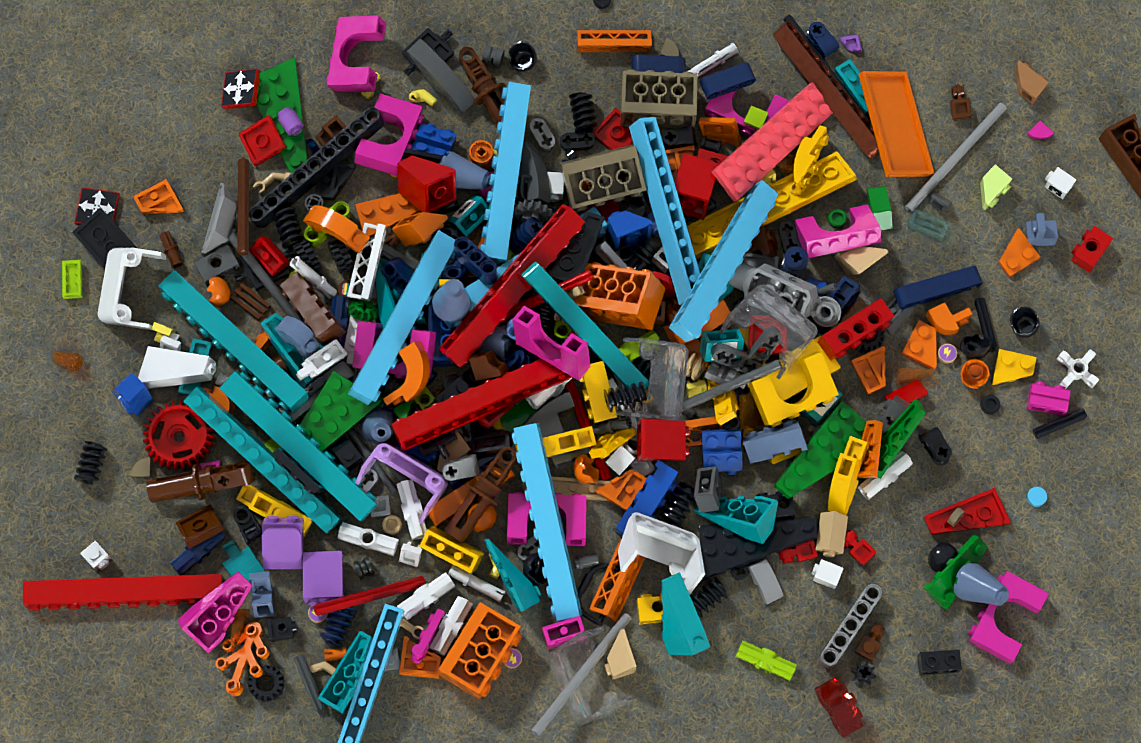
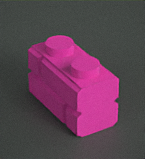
M1044 382L1031 384L1026 409L1065 416L1068 411L1070 390H1066V387L1061 385H1055L1054 387L1046 386L1047 384Z
M580 616L542 627V633L548 650L574 642L575 639L581 640L586 637Z

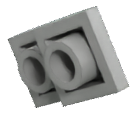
M764 558L748 566L755 585H758L765 604H769L784 596L767 559Z

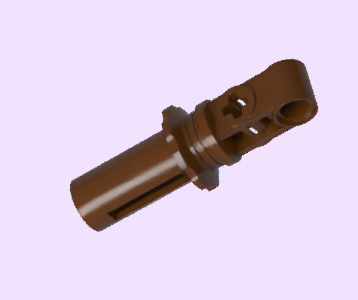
M464 47L459 52V63L473 85L471 89L478 95L474 102L478 105L484 104L493 121L498 125V122L502 120V116H499V110L492 98L496 100L499 107L504 105V99L501 96L503 87L506 88V85L504 83L497 84L495 76L489 75L486 66L479 59L475 50L471 47ZM465 55H470L472 59L467 61L464 60L462 57Z
M503 447L489 464L484 475L477 477L478 481H476V484L471 485L467 483L466 486L471 490L444 529L445 532L464 543L488 506H491V503L495 506L498 505L494 498L498 492L502 491L500 485L505 481L510 470L517 462L516 451L513 448ZM507 451L513 453V458L510 461H504L503 455ZM479 495L482 496L481 501L460 530L458 526Z
M246 460L218 467L207 466L206 469H201L198 464H194L191 472L147 480V493L151 503L197 495L199 500L205 499V493H216L217 490L246 486L253 483L255 479L250 462Z

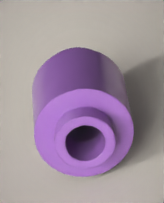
M287 107L278 113V121L288 135L296 136L302 132L304 124L294 110Z

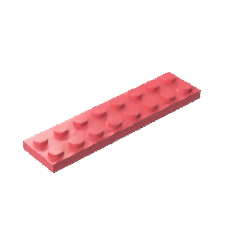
M814 83L808 84L712 171L733 202L738 201L755 183L762 179L798 146L804 136L810 135L833 113L824 102L822 94Z

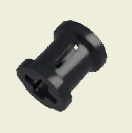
M704 136L700 149L719 153L722 141L719 140L717 142Z

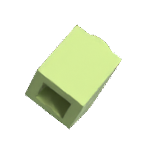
M994 165L980 183L982 208L984 210L989 206L993 208L999 201L997 197L1001 193L1005 195L1011 188L1012 178L997 165Z

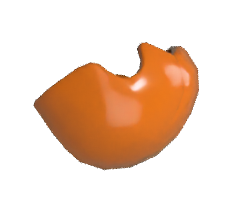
M219 277L210 278V285L207 291L212 293V297L209 299V302L215 308H218L229 301L231 291L224 279Z
M979 359L966 361L960 370L961 381L967 387L973 389L984 385L990 374L988 366L983 360Z
M586 454L579 455L575 459L573 464L574 475L581 483H595L599 479V469L592 466L594 459L589 458Z
M479 502L474 504L470 508V510L466 514V521L468 520L474 509L477 507ZM492 505L488 506L473 530L475 532L488 531L496 523L497 513Z

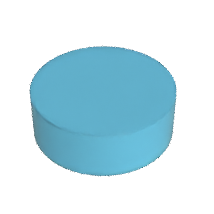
M1033 487L1027 493V501L1034 507L1042 506L1047 500V493L1041 487Z

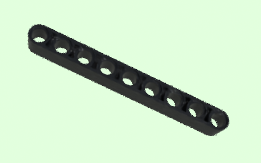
M374 107L366 109L255 204L249 211V217L258 228L268 226L274 221V215L278 211L294 204L336 166L357 150L361 138L368 140L384 125V119L379 110Z

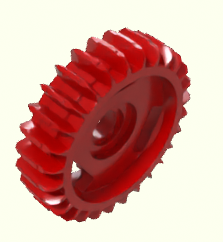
M180 400L179 405H176L175 401H172V406L170 407L165 403V409L158 406V414L152 411L154 418H147L151 424H144L145 429L148 431L143 432V436L148 438L143 439V443L148 444L145 446V450L150 451L148 455L151 458L154 457V463L160 461L159 465L162 468L167 464V470L174 466V470L177 472L179 466L185 471L186 465H189L192 469L193 462L200 465L199 458L206 460L203 454L211 453L207 447L214 446L209 440H215L214 435H211L215 430L187 404L184 406L183 401ZM188 415L195 417L202 425L199 430L186 419ZM161 422H165L160 439H155L158 425ZM178 432L185 434V438L181 442L174 440V436ZM189 450L193 452L189 456L174 458L173 454Z

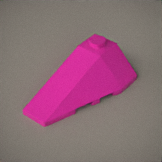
M237 572L194 604L178 619L181 629L207 653H210L225 637L226 630L230 623L233 622L234 616L238 608L242 606L252 584L242 574Z

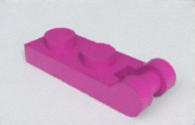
M437 609L435 615H430L427 625H429L427 630H422L418 641L420 643L412 648L411 658L414 663L423 661L439 631L438 628L445 616V611Z

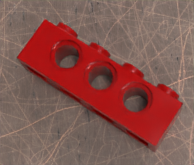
M882 298L822 335L817 343L830 361L836 357L840 359L848 353L846 350L850 348L854 350L862 344L861 341L865 338L867 340L873 338L877 334V330L881 329L883 331L891 325L890 321L895 316ZM869 319H872L875 324H872ZM854 328H857L860 333L855 332ZM839 337L843 338L846 343L841 342Z

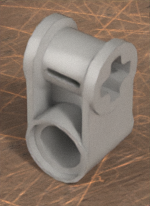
M476 454L444 462L441 467L443 476L447 480L453 481L479 475L480 470ZM452 466L453 469H456L453 470L452 475H449V473L446 472L448 471V467Z

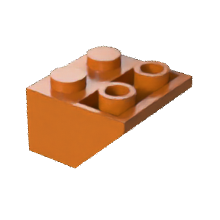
M421 212L403 217L392 230L405 247L409 245L416 246L421 242L423 244L428 242L432 238L431 234L434 231L440 230L448 217L442 214Z

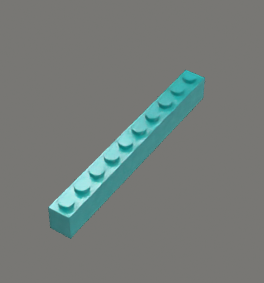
M175 270L158 285L161 297L167 302L170 300L174 304L172 305L179 314L183 312L187 316L186 320L192 326L196 324L200 328L199 332L205 338L209 336L213 340L212 344L218 350L223 349L226 352L225 356L232 363L236 361L239 364L238 368L246 374L249 373L253 377L251 380L259 387L262 385L266 389L265 393L272 399L276 398L279 401L278 405L287 412L289 410L294 414L310 399L308 393Z
M234 371L219 389L359 521H364L379 505L376 501L377 497L371 491L366 492L362 488V482L357 485L355 483L357 478L354 477L352 479L348 475L349 470L342 464L338 466L333 461L335 457L327 450L324 452L320 449L321 444L313 437L310 439L305 434L307 431L298 424L296 426L291 421L293 418L286 411L282 413L277 408L279 406L277 402L272 398L267 399L263 395L265 391L257 384L255 386L249 382L251 378L246 373Z
M196 387L183 401L324 532L330 533L343 519L320 495L310 494L303 488L304 483L302 481H296L289 475L290 470L285 466L281 467L275 461L276 457L272 454L273 452L202 387Z

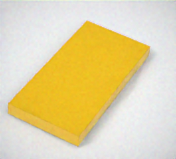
M821 336L779 359L782 369L768 374L778 396L784 402L807 389V379L799 359L814 352H822L830 374L841 368L835 358L830 361L817 343Z

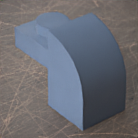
M1038 213L1033 221L1026 222L1027 239L1030 244L1037 246L1056 244L1058 239L1056 220L1045 221L1044 213Z
M286 316L275 328V331L285 343L294 345L304 359L313 355L320 347L313 337L314 333L312 330L294 317Z
M269 571L249 573V580L252 584L254 618L274 616L273 587Z

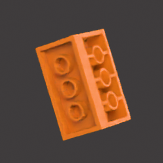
M597 262L588 263L585 271L590 270L594 278L579 286H583L585 291L583 295L572 299L592 321L652 330L666 289L660 280L653 275V272L647 269L638 271L631 267H625L624 269L612 264L603 266Z
M480 602L439 667V676L479 700L482 696L486 698L491 690V681L493 679L496 681L501 674L502 663L506 664L512 655L511 648L513 645L517 647L522 639L521 626ZM497 634V638L492 639L490 635ZM480 651H487V655L481 656ZM475 667L477 671L471 673L469 669Z

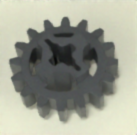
M532 199L531 202L524 200L522 203L519 201L518 205H515L513 218H515V223H520V225L527 219L533 218L544 226L554 214L552 209H547V204L542 205L541 201L535 202Z

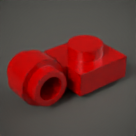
M852 530L846 531L844 547L846 549L848 547L853 548L849 554L863 567L877 551L863 538L858 543L856 541L858 536Z
M814 540L794 546V549H791V547L786 548L778 553L779 559L783 564L793 562L795 556H797L798 562L818 558Z

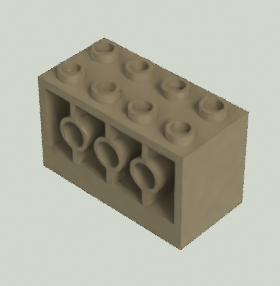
M633 69L623 71L620 126L628 128L631 126L625 119H630L634 123L639 118L656 117L659 129H676L686 126H693L695 129L698 74H693L692 72L674 73L673 71L655 72L653 70L640 72Z
M633 144L559 163L570 207L576 211L588 209L587 205L591 204L595 205V207L605 205L606 201L611 199L613 202L624 200L626 195L637 197L643 195L642 191H646L636 146ZM621 171L626 173L623 180L618 178ZM602 176L608 178V181H606V184L604 185L602 183H599V180H601ZM585 180L586 182L590 183V185L587 186V189L581 187L583 181Z

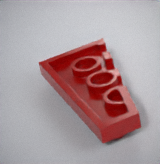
M995 488L923 517L931 535L1009 525L1011 523ZM960 507L965 511V514L952 527L947 523V520Z

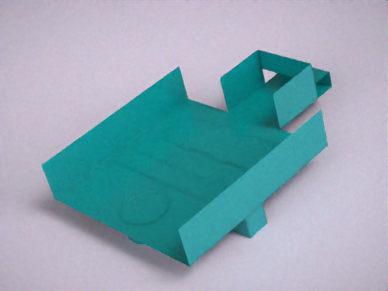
M233 540L223 545L230 558L224 561L222 565L230 577L239 572L250 582L249 573L265 572L249 546L239 551Z

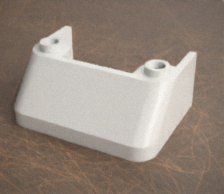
M113 248L109 251L98 308V318L102 322L152 330L153 326L150 324L131 321L132 311L128 306L120 304L126 266L136 267L140 264L142 256L166 260L167 256L165 254L138 248Z
M637 512L630 516L618 548L620 571L625 572L630 563L636 559L637 554L668 565L671 575L680 572L690 595L705 575L699 538L692 532Z

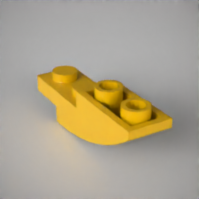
M820 125L812 138L804 136L797 150L794 161V180L798 195L808 187L811 177L816 175L818 171L816 160L819 158L822 148L829 141L827 127Z
M707 378L708 390L721 385ZM734 389L713 398L716 421L720 425L737 416L736 410L739 409Z
M592 426L543 438L547 457L597 445Z
M852 436L849 437L844 454L840 453L829 493L828 511H836L847 515L859 480L856 479L868 450L869 442Z
M252 484L242 486L236 500L247 505L249 509L265 518L268 516H278L279 518L298 516L299 518H304V537L313 522L306 514L283 501L277 500Z

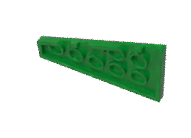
M295 57L260 73L256 103L262 118L268 115L272 116L287 146L280 154L290 173H293L307 161L304 128L296 136L288 135L278 121L279 118L277 116L281 110L289 107L295 111L303 123Z
M336 371L332 372L300 424L307 431L305 434L310 439L313 437L321 444L319 448L323 451L353 428L362 418H365L374 408L383 403V401L377 399L376 402L372 401L369 405H366L350 396L348 393L354 383Z
M843 400L840 401L807 442L808 450L800 451L775 483L774 487L789 499L834 471L840 453L844 454L849 437L862 439L866 421Z

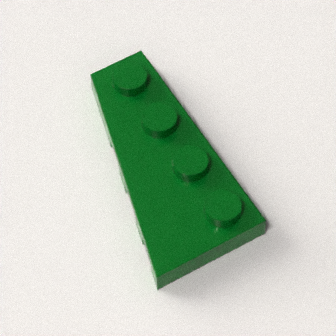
M917 399L905 409L881 437L877 476L879 479L882 478L926 414L922 403Z
M973 535L958 550V555L946 563L947 567L942 572L938 571L933 576L934 580L932 583H927L923 587L942 609L947 610L956 597L954 583L957 584L958 578L956 575L958 571L967 563L977 564L988 546L979 536Z

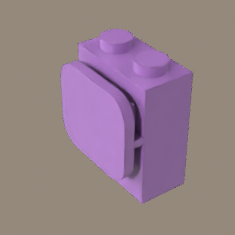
M268 516L264 518L262 523L263 569H303L304 518H299L298 516H288L287 518Z
M342 551L302 552L304 603L314 606L318 603L344 597V561Z

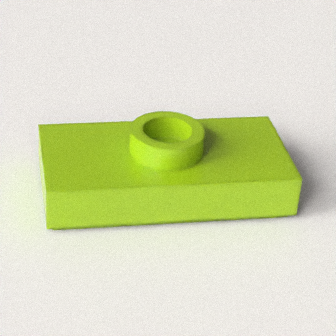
M81 260L62 261L63 299L83 298Z

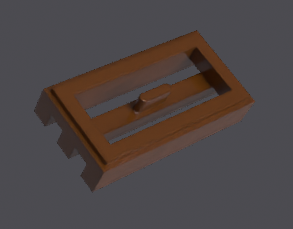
M242 282L238 289L236 288L230 296L232 301L258 321L271 308L268 302ZM242 289L249 295H251L254 299H256L258 302H260L262 305H264L265 308L263 309L261 306H259L257 303L251 300L248 296L242 293ZM239 295L240 297H242L245 301H247L261 313L257 314L250 307H248L246 304H244L242 301L236 298V296Z

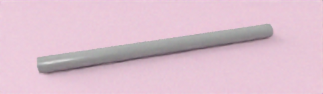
M999 103L904 206L906 210L912 213L1007 109L1003 103Z
M624 613L533 727L531 730L533 735L539 737L613 644L620 630L624 629L631 621L630 615Z

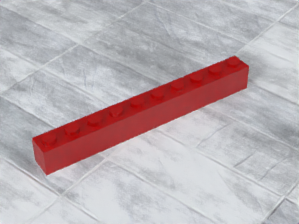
M562 204L438 350L460 368L467 364L470 356L482 346L487 336H490L495 331L498 323L507 317L510 309L519 303L522 295L532 288L521 274L535 261L545 270L550 263L556 260L558 253L569 245L570 239L581 231L585 221L571 207Z
M539 358L531 364L522 365L517 370L506 372L494 380H488L480 386L469 388L464 393L453 395L443 402L435 403L427 409L416 411L413 415L396 420L391 424L393 433L402 451H406L573 377Z
M222 574L23 581V605L29 611H39L40 607H48V610H60V607L68 606V609L76 610L80 609V606L98 609L100 605H108V608H119L122 604H128V607H139L140 604L157 607L159 603H167L168 606H178L179 602H187V605H194L223 583Z

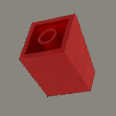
M683 154L675 179V187L683 215L700 220L705 219L716 182V177L712 171L720 165L719 163L701 159L694 155Z
M413 155L397 163L399 193L422 212L431 213L456 200L455 169Z
M640 419L637 422V462H657L658 460L661 462H684L686 457H689V446L686 445V438L689 437V427L686 426L685 421Z

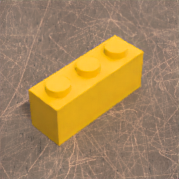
M604 362L592 363L579 382L584 384L585 389L582 390L584 401H588L589 404L587 409L588 418L593 420V423L616 418L617 413L615 406H613L611 413L606 406L604 389L608 393L610 385Z
M435 526L427 529L419 546L470 574L477 570L485 554L465 542H460Z

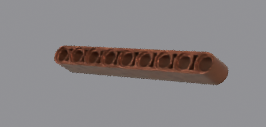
M786 21L773 34L775 40L807 81L814 83L822 94L824 102L869 158L874 159L880 153L871 122L796 27L789 21Z

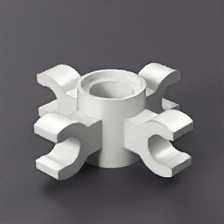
M1090 349L1082 359L1074 360L1063 350L1057 360L1068 367V375L1060 385L1067 388L1073 380L1082 379L1090 388H1093L1099 379L1088 372V363L1094 358L1096 353ZM1074 366L1080 367L1082 373L1076 372Z

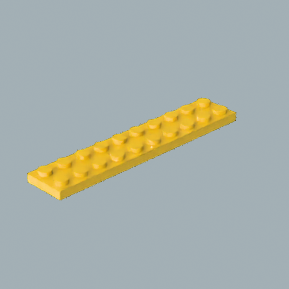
M835 152L817 161L818 171L816 175L811 177L808 187L800 195L796 193L794 173L770 184L769 186L778 193V196L775 200V206L767 214V220L760 227L855 181V173L841 155ZM744 198L706 216L704 220H698L687 226L696 260L701 258L703 253L709 254L714 251Z

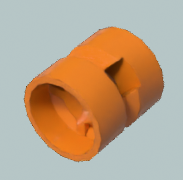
M485 140L475 141L469 148L470 161L485 170H489L492 167L494 156L492 145Z

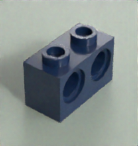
M843 276L837 284V290L832 291L828 296L836 300L840 305L841 318L838 322L842 320L861 294L860 285L846 276ZM824 307L825 312L830 314L829 308Z

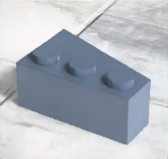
M786 419L778 426L772 427L769 425L764 427L763 431L746 433L742 440L750 464L772 459L774 455L783 452L785 455L791 454L790 450L801 448L802 451L808 450L797 419Z

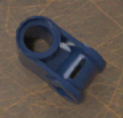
M813 22L810 25L807 37L824 59L840 48L838 41L830 34L824 24Z

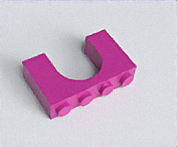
M379 15L339 17L338 24L336 25V37L333 42L332 58L330 59L329 75L327 76V86L334 92H375L378 74L370 67H348V56L351 50L361 42L384 40L387 23Z
M737 90L709 101L705 109L707 117L736 118L739 131L746 137H751L757 131V129L745 125V118L739 116L733 109L732 100ZM775 94L766 111L768 116L765 123L783 108L789 100Z
M380 94L374 108L379 110L384 122L397 126L402 131L403 136L397 142L389 145L378 144L361 138L355 152V163L398 176L397 163L404 160L405 149H411L412 140H415L418 125H421L424 121L425 115L422 114L423 106Z
M863 205L850 208L852 226L842 231H826L821 229L813 216L795 220L799 242L807 252L808 258L882 243L880 225L869 206Z
M523 306L512 319L517 345L577 380H580L590 368L588 342L571 333L562 346L557 344L542 329L540 314L526 306Z
M358 321L353 368L362 369L382 332L383 324ZM420 329L412 330L410 344L415 341H421L430 362L429 378H431L437 332ZM404 361L395 365L393 370L390 368L388 373L395 374V378L406 379L407 368Z
M522 492L508 494L507 544L527 545V524L530 519L529 510L532 508L530 501L527 502L526 496ZM555 493L560 515L566 523L567 546H585L586 495L579 493L571 495Z
M1008 571L1004 575L1000 574L997 578L1009 591V598L1006 602H1015L1036 614L1041 610L1049 593ZM988 604L986 609L982 608L977 616L980 619L977 626L972 625L968 633L971 636L969 642L1011 664L1015 660L1022 644L999 631L994 621V613L998 605Z

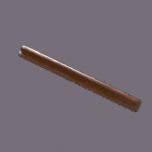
M244 157L238 160L237 252L241 256L249 253V160Z

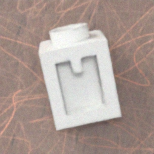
M96 541L80 553L95 571L105 569L110 563L111 557Z

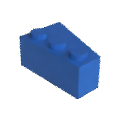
M133 373L123 379L111 391L120 400L123 409L129 415L134 413L137 417L154 401L146 385Z

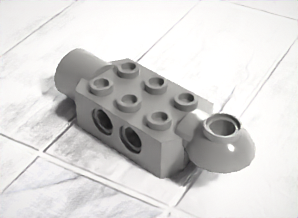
M742 262L736 267V274L729 281L730 286L744 292L745 303L795 325L812 316L814 321L820 326L832 327L841 318V308L836 300L827 296H818L815 285L765 263L755 268ZM824 307L829 308L831 313L827 314Z

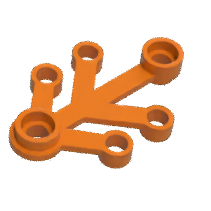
M258 622L248 623L244 628V632L233 640H224L222 648L229 653L233 652L236 646L243 642L245 643L241 649L227 658L220 657L216 660L215 665L221 671L227 670L231 664L238 661L232 679L226 683V691L232 696H239L243 692L244 686L240 680L247 661L250 665L249 671L252 676L259 678L263 674V668L258 665L251 650L253 643H255L258 657L266 659L270 654L269 649L265 647L261 639L263 628ZM231 643V646L226 648L227 644Z

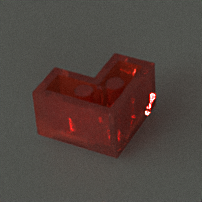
M834 677L814 689L820 704L829 713L834 728L842 737L863 727L860 719L863 717L862 713L855 706L857 700L852 692L848 693L843 682L839 683Z

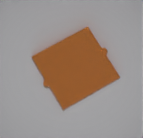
M751 391L748 394L739 395V428L754 429L755 426L764 425Z

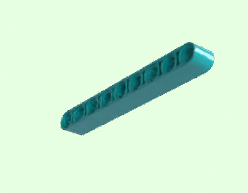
M536 261L521 274L527 283L579 338L588 342L590 350L604 362L605 366L623 385H628L630 388L631 384L635 383L638 387L639 382H643L645 390L651 386V383Z

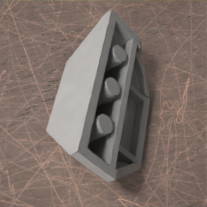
M220 183L201 251L202 256L210 255L220 246H230L231 242L228 237L233 233L237 234L235 225L238 218V205L224 183Z

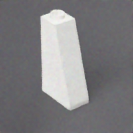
M148 346L138 379L146 385L147 389L211 381L216 371L217 362L206 355Z

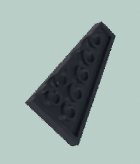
M816 517L775 520L773 531L763 544L745 539L718 524L699 525L700 546L705 571L703 581L716 574H724L732 568H740L764 559L772 553H780L791 546H799L817 539Z

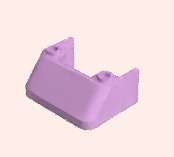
M392 443L377 445L361 467L355 483L357 485L360 484L376 460L386 463L434 494L420 517L419 523L422 524L446 490L448 480L443 474L407 452L402 451V449Z

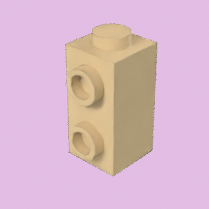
M836 511L820 514L816 551L830 558L843 554L848 516Z

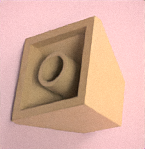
M864 246L840 251L834 257L846 275H857L889 252L887 249Z
M625 629L620 630L607 657V664H604L607 676L611 675L612 680L635 673L636 663Z

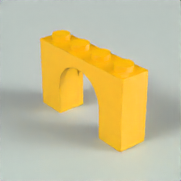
M814 352L799 359L808 385L804 397L796 403L788 404L780 399L770 375H765L747 383L764 425L778 426L783 423V419L787 417L789 419L796 418L800 415L799 412L814 410L817 408V404L832 402L834 400L833 397L839 395L822 352Z

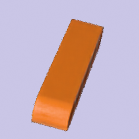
M512 469L500 487L506 484L507 480H512L516 476ZM478 476L474 477L467 483L471 485L476 484V481H478ZM467 483L435 504L428 516L436 527H440L441 523L444 521L448 522L453 518L471 490L466 486ZM479 495V497L477 498L478 501L482 499V496Z

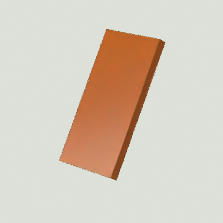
M862 71L859 73V79L886 177H929L935 174L907 72Z

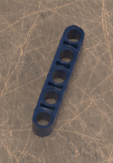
M970 266L899 287L893 293L899 308L903 310L969 291L972 287H980L983 282L977 267Z

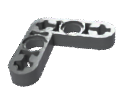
M772 326L763 331L748 353L723 343L715 344L711 348L710 353L715 362L740 372L748 373L763 366L781 342L782 336L779 329ZM760 348H766L763 353H757ZM740 356L738 361H731L733 357Z

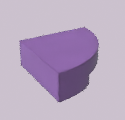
M858 34L840 37V42L843 47H846L845 49L852 53H862Z

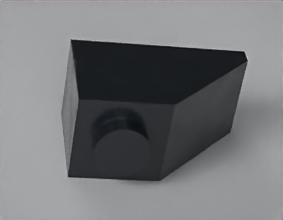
M344 435L328 447L339 463L345 466L349 472L363 463L360 453Z

